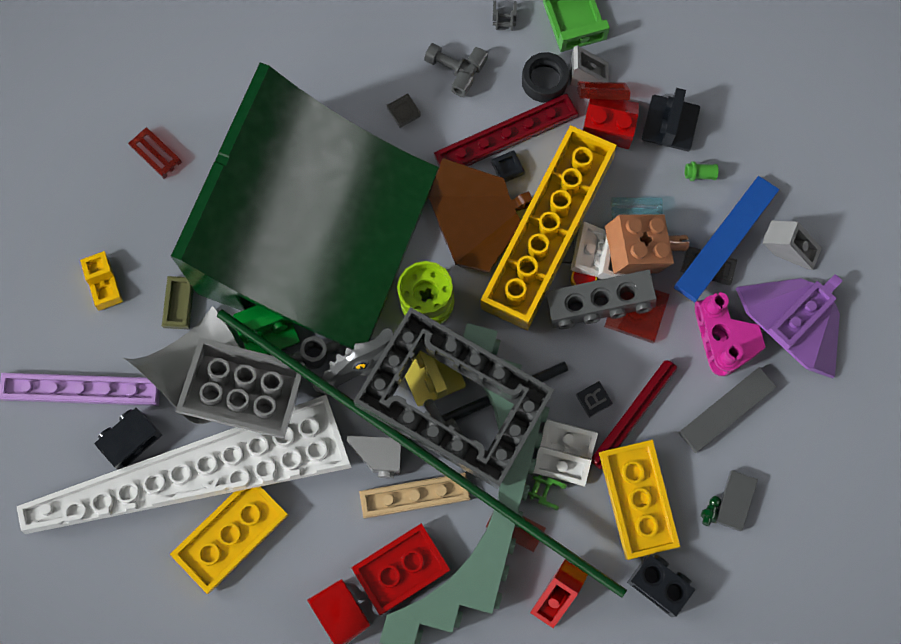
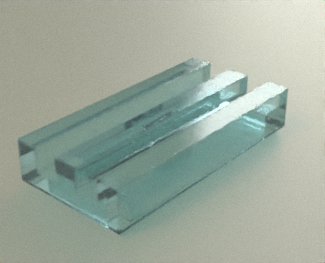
M611 198V221L617 215H663L662 198ZM617 205L657 206V209L617 208Z

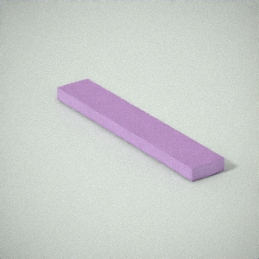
M1 373L0 400L159 406L160 390L147 378Z

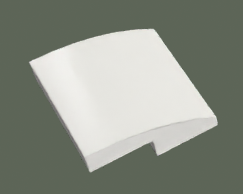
M583 222L579 227L570 270L595 276L598 279L625 275L614 274L606 231Z
M547 419L544 424L543 437L537 452L533 473L585 486L598 432Z

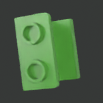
M543 0L560 52L571 50L577 45L582 47L607 40L610 27L607 19L602 20L595 0Z

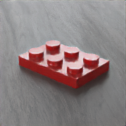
M422 523L351 567L379 616L451 571Z

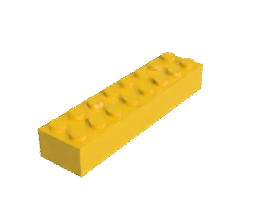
M569 126L481 298L482 310L527 331L529 330L546 295V291H548L614 159L616 144L574 126Z

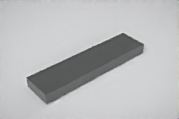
M758 367L678 433L692 450L697 453L777 386Z

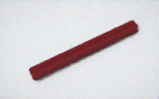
M663 361L592 456L591 463L594 466L603 469L599 452L621 446L677 371V366L673 362Z

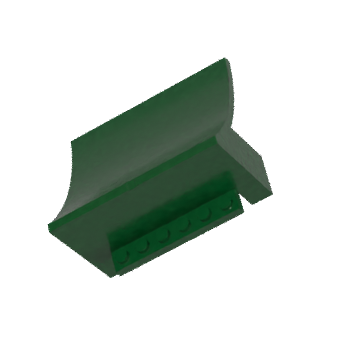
M260 62L175 245L171 258L200 296L240 311L246 310L251 301L299 326L354 349L355 343H365L371 340L429 197L439 167L395 147L350 122L298 88L271 66Z

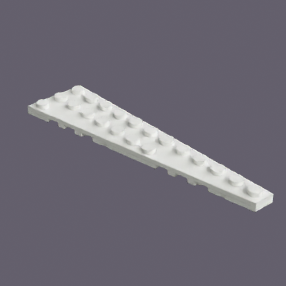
M327 395L294 407L284 439L235 427L16 507L21 531L24 534L352 467Z

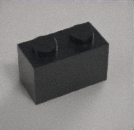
M137 407L123 413L119 418L120 421L114 427H109L102 431L98 436L99 439L94 443L113 467L118 470L127 467L163 436Z

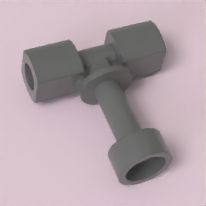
M431 43L426 51L424 61L432 65L439 62L455 70L454 76H456V79L452 84L451 91L460 97H465L473 84V75L475 72L480 73L487 61L488 53L481 48L475 47L468 59L462 58L460 61H457L441 53L442 47Z

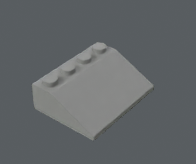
M200 338L176 408V413L284 439L303 376L274 356Z

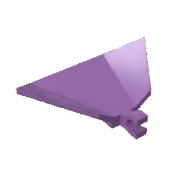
M834 274L824 285L818 281L812 283L799 278L736 288L746 314L805 369L832 379L835 377L840 312L834 302L837 298L832 292L843 281Z

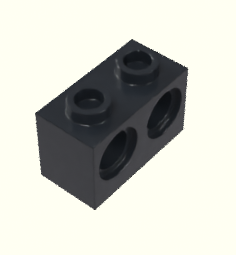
M656 554L654 557L648 555L643 559L627 583L670 617H677L696 589L690 585L692 581L681 572L675 574L667 568L669 563ZM648 567L655 569L657 572V580L654 583L647 581L645 578V570ZM671 584L677 586L680 591V596L676 601L672 600L667 593L668 587Z

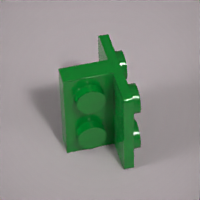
M258 305L233 315L238 321L280 350L300 343L291 321ZM238 332L247 350L271 355Z

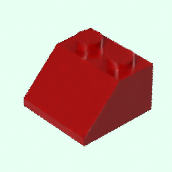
M591 93L583 131L616 144V147L629 149L635 133L639 103Z

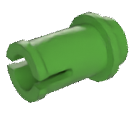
M691 161L690 164L687 163L685 165V178L690 181L695 179L717 180L718 165L696 164L695 161Z

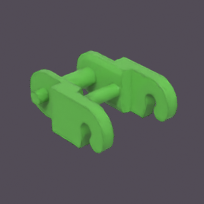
M538 475V477L533 476L535 483L532 491L528 492L530 499L534 500L536 498L539 500L538 504L558 510L559 506L546 501L547 493L551 485L560 486L562 489H566L567 485L549 477L547 480H544L541 475ZM541 483L546 485L542 496L537 495Z

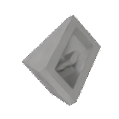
M578 45L575 46L570 62V86L609 85L608 62Z

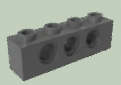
M650 270L546 291L553 328L559 327L561 330L572 328L574 324L585 322V324L597 323L601 318H621L629 312L646 313L651 311L653 307H656V295ZM625 292H630L634 295V298L624 300L620 296ZM598 298H606L608 300V303L606 305L599 306L595 304V300ZM573 303H579L583 306L579 311L569 309V306Z

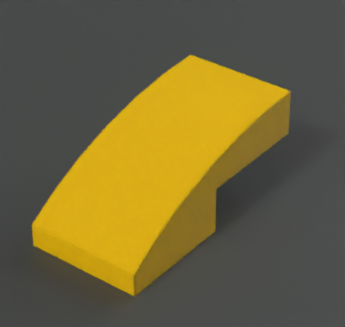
M103 251L81 259L80 262L85 280L90 286L93 301L98 311L123 302L106 252Z

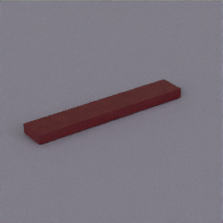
M566 93L434 152V158L439 167L443 158L470 166L578 117V112Z

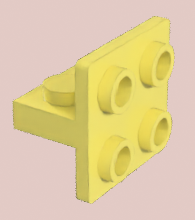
M422 351L418 353L405 375L418 407L423 406L424 402L428 399L435 401L466 387L464 379L459 372Z

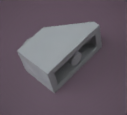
M771 221L763 244L775 256L809 270L814 269L822 248L799 222Z
M347 436L349 446L373 473H378L379 478H394V474L401 473V444L392 438Z

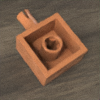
M618 215L605 225L614 274H630L644 270H650V274L660 273L674 264L672 251H687L689 248V241L682 242V240L689 239L687 235H668L665 215Z

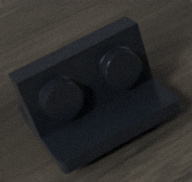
M676 88L673 97L668 96L667 98L652 95L642 140L689 152L692 147L700 106L684 102L686 90Z

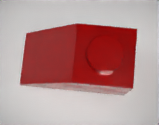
M565 559L530 613L551 628H554L580 592L588 574Z

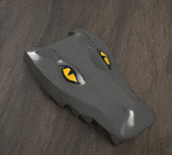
M386 328L375 339L365 343H355L352 350L346 348L345 356L337 354L336 361L329 362L330 369L324 371L321 378L335 388H338L343 383L357 376H369L393 337L394 332ZM312 383L316 392L329 395Z

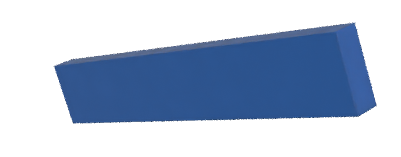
M758 176L675 284L674 289L695 303L780 189Z

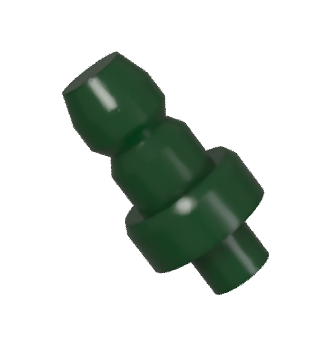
M713 496L707 508L702 510L700 516L703 518V525L710 526L711 522H716L718 517L717 508L721 502L719 497Z

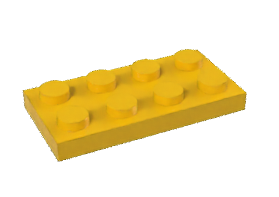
M653 440L599 452L625 559L630 560L680 547Z
M261 486L233 492L170 555L206 594H210L289 515Z

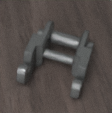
M493 0L492 21H496L493 22V26H496V30H498V27H510V30L513 31V26H516V23L513 22H516L517 1L513 3L511 14H501L496 9V0ZM499 17H509V18H510V22H504V21H498V20H499Z

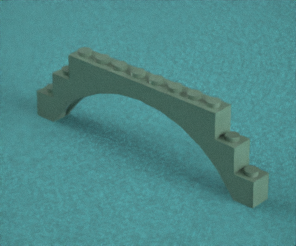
M470 323L466 324L464 338L494 355L498 353L501 340L496 339L498 331ZM506 361L521 370V364ZM483 387L494 409L498 430H500L514 404ZM546 406L499 487L497 500L521 517L523 512L519 511L521 500L526 501L530 485L525 484L527 475H533L537 460L532 458L534 448H540L543 433L539 432L541 422L546 423L550 407ZM493 510L488 527L471 556L448 581L429 595L404 608L387 614L379 643L420 644L423 630L418 629L419 624L452 633L454 627H460L463 612L458 610L459 605L491 614L493 609H499L502 593L498 592L500 581L506 582L509 566L505 565L507 554H513L516 539L512 538L514 527L519 528V526L496 510Z

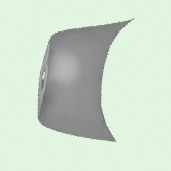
M212 306L204 318L192 330L165 348L146 357L123 359L138 369L177 408L199 339L203 338L239 347L226 323L217 317L218 312ZM182 414L188 421L194 424H206L212 422L209 420Z

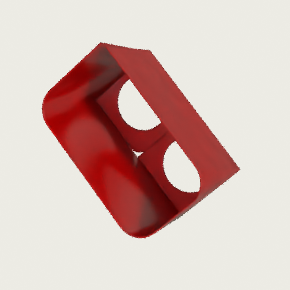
M342 579L307 599L333 644H347L371 626Z

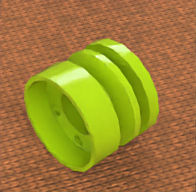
M429 261L414 263L404 270L399 277L397 285L403 314L406 315L411 307L439 324L447 321L453 312L455 304L452 279L447 270L439 264ZM428 296L432 298V300L428 299L426 302H423V299L426 300Z

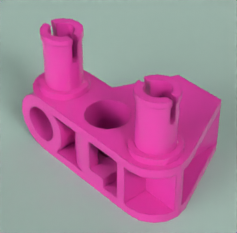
M719 292L718 295L717 293L710 295L704 300L696 301L695 314L711 371L718 376H727L757 356L766 347L759 325L730 318L727 307L729 299L722 292ZM713 336H718L719 341H717Z

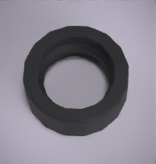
M542 52L531 56L526 61L522 71V87L530 98L542 103L551 101L565 93L569 80V68L561 57L550 52ZM538 67H550L558 72L560 80L557 86L544 89L536 86L531 81V73Z

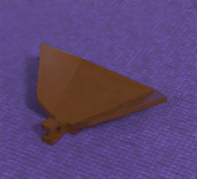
M444 158L441 161L428 197L455 265L488 273L509 245L521 222L516 212L527 209L532 200L529 191L511 200L504 178Z

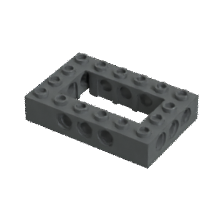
M410 307L353 402L357 408L498 489L555 389ZM420 351L514 404L488 451L484 449L479 441L475 439L471 441L454 431L455 428L453 426L447 427L430 417L431 414L425 411L423 413L407 404L406 399L403 397L393 396Z

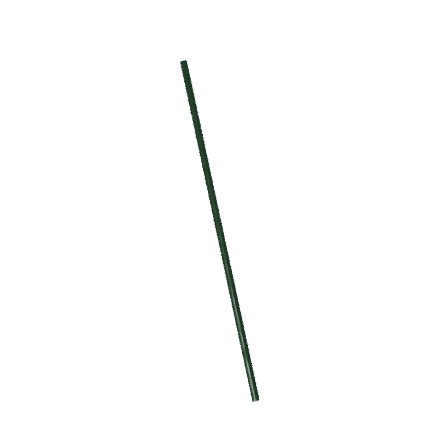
M221 309L218 312L217 317L619 597L622 598L625 595L627 589L402 433L357 408L353 399L226 311Z

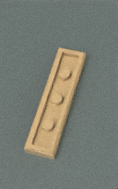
M461 473L462 476L467 478L466 473ZM447 476L359 491L364 519L470 501L469 492Z

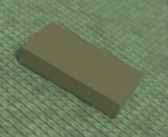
M167 276L161 325L163 328H190L194 288L186 277Z

